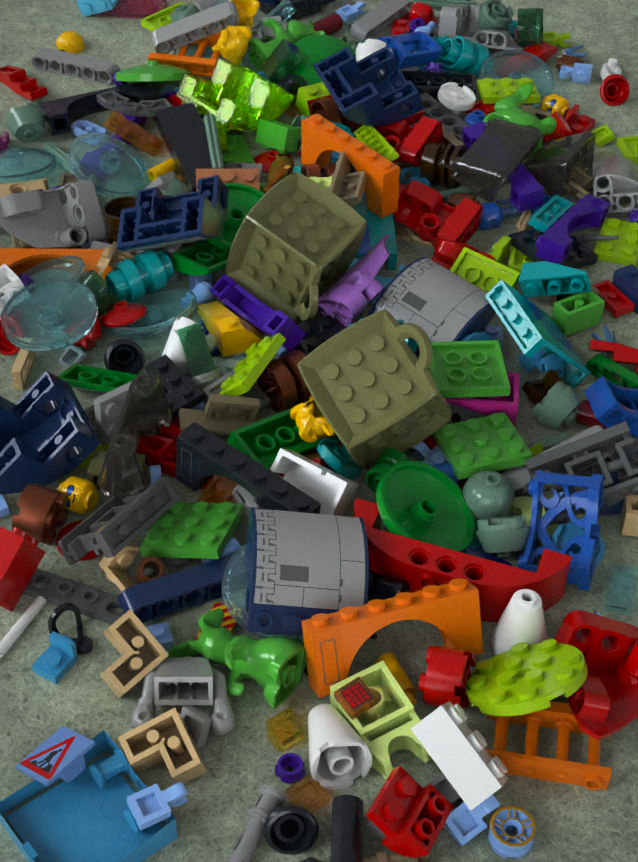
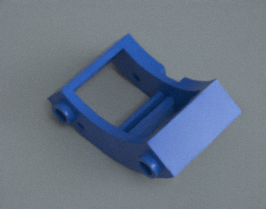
M421 31L377 38V40L387 43L386 46L389 49L391 47L398 69L427 65V62L436 63L442 52L440 44L430 35Z
M601 376L584 390L593 413L600 423L609 428L620 424V421H626L630 435H635L638 438V388L622 387Z

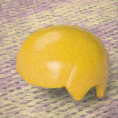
M65 31L56 39V46L59 51L63 49L65 52L77 54L85 49L83 39L76 31Z

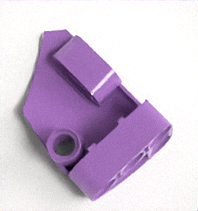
M388 235L383 236L318 298L317 313L321 317L331 315L342 330L351 323L354 324L360 320L364 309L367 307V300L372 303L385 289L374 277L381 271L389 257L385 245L386 240L389 238Z

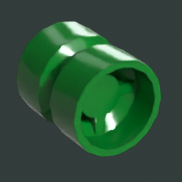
M385 449L365 477L369 489L376 493L381 477L393 465L403 461H410L409 458L397 449Z

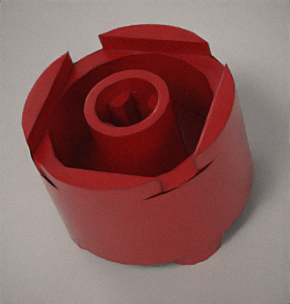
M438 645L429 646L426 652L427 670L426 673H421L418 684L419 691L424 692L423 702L428 706L440 707L450 701L452 705L457 703L464 710V707L469 705L465 691L466 681L471 678L470 666L475 667L476 665L474 652Z

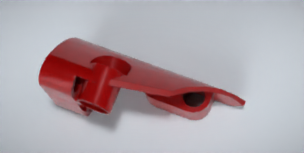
M423 116L417 124L415 123L413 128L408 126L405 119L389 125L373 126L398 153L399 157L392 161V163L399 161L414 167H420L422 154L427 143L430 141L443 143L444 141L442 122Z
M412 180L407 186L399 184L398 210L393 215L396 221L417 232L422 241L432 242L434 238L442 237L453 242L465 244L479 227L483 205L465 197L454 208L443 202V197L439 192L419 181Z
M582 610L568 613L554 639L557 643L574 646L582 652L588 674L582 686L566 699L579 728L594 739L600 740L617 732L638 717V627Z

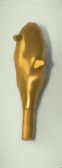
M279 154L274 155L275 160L272 162L267 174V183L261 190L263 193L268 192L274 185L292 174L294 162L291 158L280 156Z

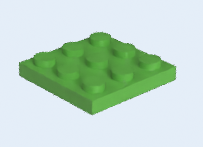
M499 340L431 342L433 357L429 371L438 391L444 398L510 396L511 388Z
M505 412L494 413L476 419L471 418L453 424H444L433 433L436 443L447 462L451 464L458 480L469 478L479 471H500L526 465L525 460L533 457V454Z
M177 501L155 522L139 547L141 556L220 559L245 513L244 506L241 503L231 502L207 503L200 501L193 503Z

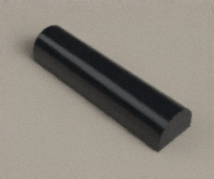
M340 795L333 797L330 862H363L364 803L357 796Z

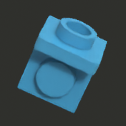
M53 631L49 635V648L32 665V670L41 677L57 684L78 661L76 644L70 637L62 636Z

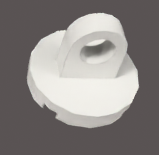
M455 82L445 83L438 91L439 101L457 116L462 111L472 109L475 104L476 96L467 86L463 85L462 88Z

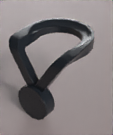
M73 603L59 605L53 610L48 620L50 634L53 631L60 634L56 627V621L63 612L72 610L77 623V638L71 639L76 644L77 654L89 653L93 649V643L91 638L83 637V626L79 608Z

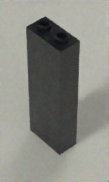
M192 102L156 111L155 115L158 131L183 182L189 187L191 192H195L196 169H212L205 124ZM223 161V165H224L223 168H224V169H227V167H226V165H225V163H224V161Z

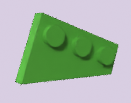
M228 134V149L221 151L225 165L227 166L230 162L255 163L243 136Z

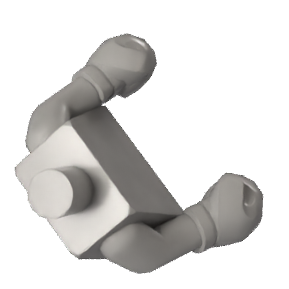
M191 656L166 658L160 667L146 675L142 696L138 700V705L131 718L132 728L134 729L156 717V705H213V714L211 715L213 719L210 727L217 736H226L234 729L236 721L230 699H228L227 683L224 674L211 667L208 658Z

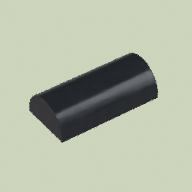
M401 71L407 82L411 80L419 94L426 92L438 102H440L438 91L445 83L455 82L459 87L467 86L474 92L475 96L477 93L476 74Z

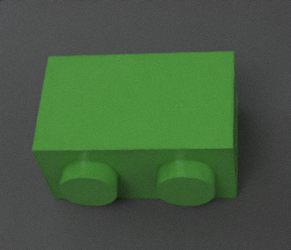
M259 119L255 142L262 144L264 149H277L276 151L279 154L288 155V152H297L301 128L271 119Z
M592 290L591 292H582L555 302L551 318L566 337L600 324L605 301Z

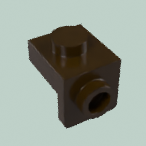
M548 370L543 380L525 381L521 389L528 396V399L536 405L548 394L547 392L557 382L566 383L554 370Z

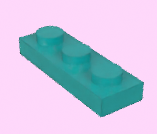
M556 194L530 217L528 224L534 227L535 230L545 233L548 227L551 228L556 220H560L562 215L567 213L571 206H574V203Z

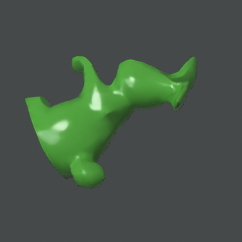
M267 18L263 21L265 27L273 29L275 38L263 36V42L259 38L250 39L249 46L251 50L248 51V58L259 72L268 71L272 75L279 74L284 77L288 75L286 63L291 47L304 37L326 35L323 30L315 31L311 20H309V26L300 21L291 20L287 23L285 31L278 21L273 18Z
M530 83L521 85L517 88L515 94L497 101L494 106L495 112L486 115L483 120L489 127L495 122L506 124V128L501 129L500 134L497 136L499 139H502L503 143L513 152L516 158L536 152L542 147L543 137L552 134L557 126V121L552 116L540 120L535 115L521 110V102L530 97L533 88Z
M219 608L205 613L198 620L201 634L197 640L185 641L167 651L169 656L166 658L203 655L209 659V663L228 666L231 671L226 681L227 694L229 696H240L244 688L241 682L252 678L264 689L265 700L274 710L293 694L301 682L306 665L304 642L299 637L291 639L283 636H270L257 640L243 635L233 636L230 630L220 627L224 618V612Z

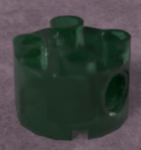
M518 8V46L543 44V8Z

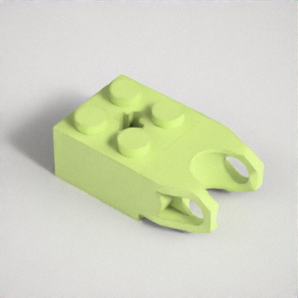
M384 661L330 686V704L341 713L368 745L372 754L371 767L381 773L385 780H387L393 770L390 755L394 751L400 749L408 750L425 763L432 760V757L411 730L421 720L415 713L414 706ZM359 682L371 696V699L364 702L363 704L365 705L362 707L358 706L355 709L350 707L349 709L341 699L342 695L340 692Z

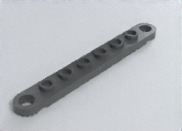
M38 568L23 594L33 598L42 596L46 599L47 603L56 606L63 603H73L79 608L81 615L104 621L110 625L125 614L124 611L119 614L109 613L112 607H121L118 602V596Z

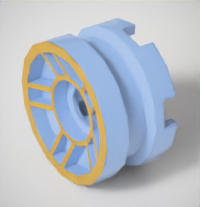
M506 806L498 809L490 820L488 841L492 846V850L503 858L511 857L516 860L524 857L533 846L536 824L532 816L526 810L519 807ZM513 831L516 832V836L508 835V833L512 834Z

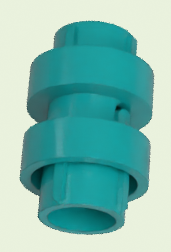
M456 36L453 39L447 38L441 45L442 52L440 58L444 60L445 66L457 72L461 71L462 73L476 74L477 78L480 75H487L493 66V56L489 54L488 48L476 42L472 43L467 38L462 36Z
M148 249L136 254L134 263L130 259L115 263L112 271L108 272V275L105 276V283L110 295L117 301L126 299L128 302H132L144 297L145 288L153 293L166 287L167 280L174 275V268L168 255L161 250L154 253Z

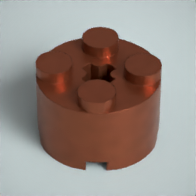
M28 484L17 502V506L21 508L19 516L13 515L12 529L16 527L40 543L51 546L57 535L55 529L58 525L64 526L68 517V511L64 510L68 494L39 484Z

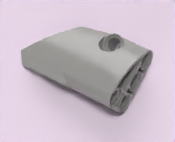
M457 3L442 7L438 37L448 35V38L462 36L471 40L472 43L476 42L487 48L511 51L523 50L513 40L508 27L504 30L482 29L480 27L478 17L481 4H471V8L469 5Z
M602 151L594 153V196L610 200L611 204L608 213L632 211V209L634 211L638 210V165L630 159L612 152ZM609 180L605 185H600L597 181ZM628 196L631 198V201L624 204L620 202V198Z
M91 180L68 183L55 189L44 191L37 189L0 197V227L34 248L72 249L93 241L102 242L106 240V228L95 187ZM71 233L75 236V241L72 240Z

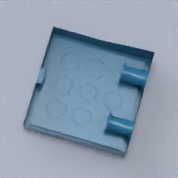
M104 730L92 739L96 744L84 755V760L86 764L106 751L111 755L109 758L103 756L87 766L70 783L66 781L61 782L6 816L7 821L24 844H21L2 815L48 788L49 785L45 786L34 780L0 801V823L28 862H142L178 838L176 818L171 813V817L164 820L167 824L166 826L162 827L158 822L140 831L127 804V796L135 792L119 773L125 772L139 791L147 787L138 778L122 751ZM59 777V778L56 779L52 784H54V783H56L57 781L61 780V778Z

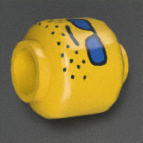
M555 93L544 97L540 106L542 111H550L552 113L556 111L563 118H565L567 111L570 110L569 101Z
M77 476L67 478L65 482L59 485L57 490L68 494V500L64 509L78 514H84L93 510L99 498L95 484Z

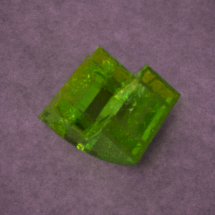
M221 59L217 63L211 80L185 74L179 91L176 94L177 97L182 99V104L193 102L199 114H213L216 123H220L219 127L230 131V129L240 131L256 130L259 119H277L295 98L293 94L249 68Z

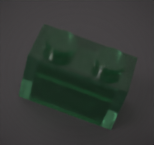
M283 39L263 63L261 69L266 78L277 85L282 77L295 71L304 60V57L297 46Z
M200 322L174 330L191 377L216 369Z

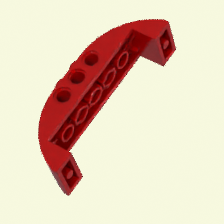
M358 498L354 501L353 517H362L365 524L369 570L408 582L410 587L409 593L420 591L429 585L439 586L447 584L457 578L466 579L479 591L481 621L496 623L499 621L513 594L518 590L529 589L538 593L542 599L543 611L554 606L564 596L572 559L570 555L544 549L537 572L535 573L380 530L381 516L377 503Z

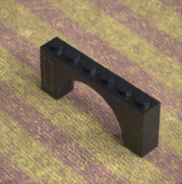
M135 82L37 103V105L45 114V128L54 136L72 132V123L83 116L109 110L97 102L96 95L114 90L121 96L129 98L131 102L140 103L141 100L162 99V95L149 82Z
M192 423L177 435L176 479L193 491L199 490L206 482L213 478V475H219L242 486L263 508L320 513L321 503L198 423Z

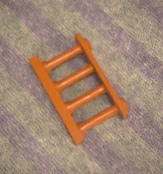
M221 32L181 47L177 55L169 54V52L164 54L150 52L148 60H158V64L191 71V75L219 78L221 70L217 60L220 52H213L210 59L201 57L207 46L213 47L218 43ZM190 45H198L193 57L185 56Z
M550 701L551 707L529 714L506 717L487 715V719L496 721L494 747L493 749H485L492 758L497 756L503 762L508 771L505 774L580 785L589 790H607L612 768L600 766L601 739L596 740L588 735L587 764L568 761L570 732L587 734L579 728L569 704ZM508 723L527 726L525 754L506 751ZM539 727L557 730L556 759L537 756Z

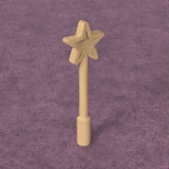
M395 228V232L398 234L396 240L405 239L409 243H411V240L434 248L432 242L422 241L418 237V233L410 228Z

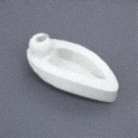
M611 57L608 59V62L603 64L600 70L602 80L612 74L621 75L622 71L617 65L618 60Z

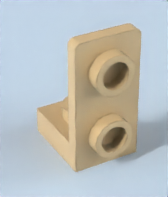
M114 241L111 248L105 247L96 265L99 268L97 276L101 278L107 265L113 267L115 263L125 259H130L134 263V257L138 253L119 251L117 249V242Z
M132 541L114 557L106 558L104 556L98 564L106 573L105 577L110 582L116 584L121 590L120 593L126 588L137 585L135 580L126 571L140 551L139 546Z

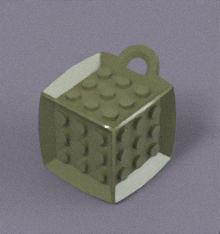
M293 172L266 192L245 216L231 245L225 273L256 299L274 311L278 309L290 317L296 324L301 321H312L317 312L318 298L346 273L355 258L366 231L367 221L351 206L324 186L299 172Z
M387 310L378 311L345 328L318 346L298 363V369L318 408L347 448L353 461L361 468L369 470V468L375 465L376 460L385 449L393 448L404 453L451 420L452 411L450 405L438 391L429 371L433 352L428 335L420 326L414 323L400 325ZM406 338H412L418 344L419 358L404 341Z

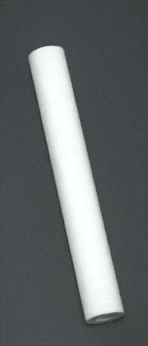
M37 596L0 641V660L47 603L44 597Z

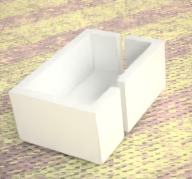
M280 448L270 469L273 472L285 474L282 479L321 503V514L344 516L359 485L339 474H334L328 468L292 450Z
M448 701L417 723L411 730L468 808L472 810L505 784L508 779L505 773L508 771L497 756L492 758L485 749L488 744L482 734L477 729L472 731L468 728L465 722L468 717L464 710L457 703L452 705Z

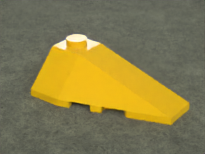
M215 301L196 305V310L207 330L217 340L216 346L223 357L244 353L252 344L256 343L258 345L264 339L261 331L220 302Z

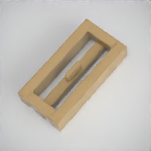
M23 341L12 367L11 375H13L14 389H24L35 362L33 341Z

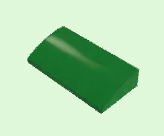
M204 241L173 252L172 265L175 271L183 274L205 275L225 268L230 251L218 248L208 241Z
M74 363L57 376L64 381H68L72 388L102 394L135 380L141 384L142 401L150 403L165 395V391L151 377Z
M291 409L231 431L227 443L268 469L272 467L280 448L292 450L302 455L316 449L323 438L315 442H305L299 435V428L295 420H292L290 417ZM334 434L333 436H328L329 438L338 440V436L336 434Z

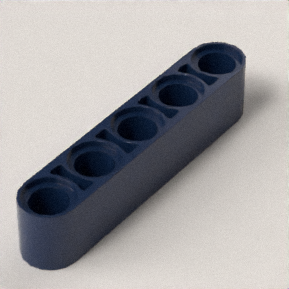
M238 553L126 588L118 596V602L124 613L131 609L142 623H146L246 589L248 568L244 564L243 555Z

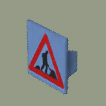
M62 726L17 764L15 768L45 786H50L59 777L70 783L86 769L84 755L96 743Z

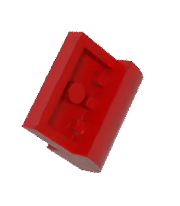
M398 766L390 773L366 816L385 834L381 842L384 846L402 856L418 858L429 854L453 805L432 784L423 788L401 766Z

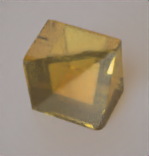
M288 707L266 721L267 738L278 752H283L305 738L303 722L292 707Z

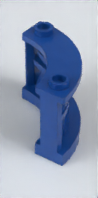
M537 470L535 478L530 479L528 492L529 495H532L530 528L524 555L521 554L519 556L518 568L536 573L538 566H535L534 563L537 557L542 556L544 549L567 555L572 546L579 545L581 547L580 553L574 554L572 550L570 551L569 555L572 556L570 568L573 570H569L566 584L578 585L579 590L589 591L596 564L594 561L595 548L599 547L601 525L598 524V519L600 517L599 511L603 509L604 475L592 474V477L547 473L544 470ZM545 484L563 486L565 498L560 499L559 494L552 489L553 497L546 499L544 495ZM568 486L587 488V490L570 494ZM574 505H576L577 512L580 509H584L586 511V514L583 518L578 519L575 517L573 511ZM544 506L549 510L542 516V510ZM567 509L571 521L577 527L584 529L585 532L584 535L568 540L560 551L551 540L546 528L559 514ZM539 538L544 547H538Z

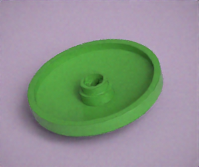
M148 60L147 64L129 67L116 72L115 78L116 81L128 82L191 80V71L176 66L158 64V60Z

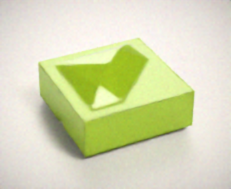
M607 124L589 133L590 138L598 148L616 139Z

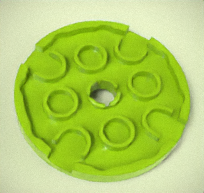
M555 639L544 640L541 643L529 646L527 643L521 642L513 645L511 650L477 663L475 665L476 669L471 673V678L466 681L465 691L472 707H479L480 712L483 714L503 717L524 715L551 707L550 700L562 694L566 698L571 696L585 682L588 669L584 655L574 646L557 643Z

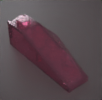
M119 0L112 10L94 15L100 17L143 19L167 8L168 5L167 0Z

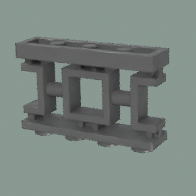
M626 421L525 460L531 479L535 478L537 470H544V472L550 473V471L564 466L568 475H574L573 471L597 462L605 479L603 505H614L622 501L625 496L631 494L638 495V468L632 470L624 451L635 448L634 440L630 435ZM615 447L619 458L605 463L600 452ZM624 468L629 480L614 486L610 473ZM548 484L552 494V489L558 494L564 491L563 486ZM568 486L569 489L573 488L575 492L587 490V488L580 489V487ZM576 505L573 506L575 516L581 513L582 515L586 514L584 509H580L577 512ZM567 509L559 514L550 525L555 523L561 525L569 522L571 519L568 516Z
M167 476L159 478L142 493H139L137 489L130 492L129 488H123L61 538L57 544L69 565L76 564L92 550H94L96 555L103 552L106 558L114 557L180 499Z

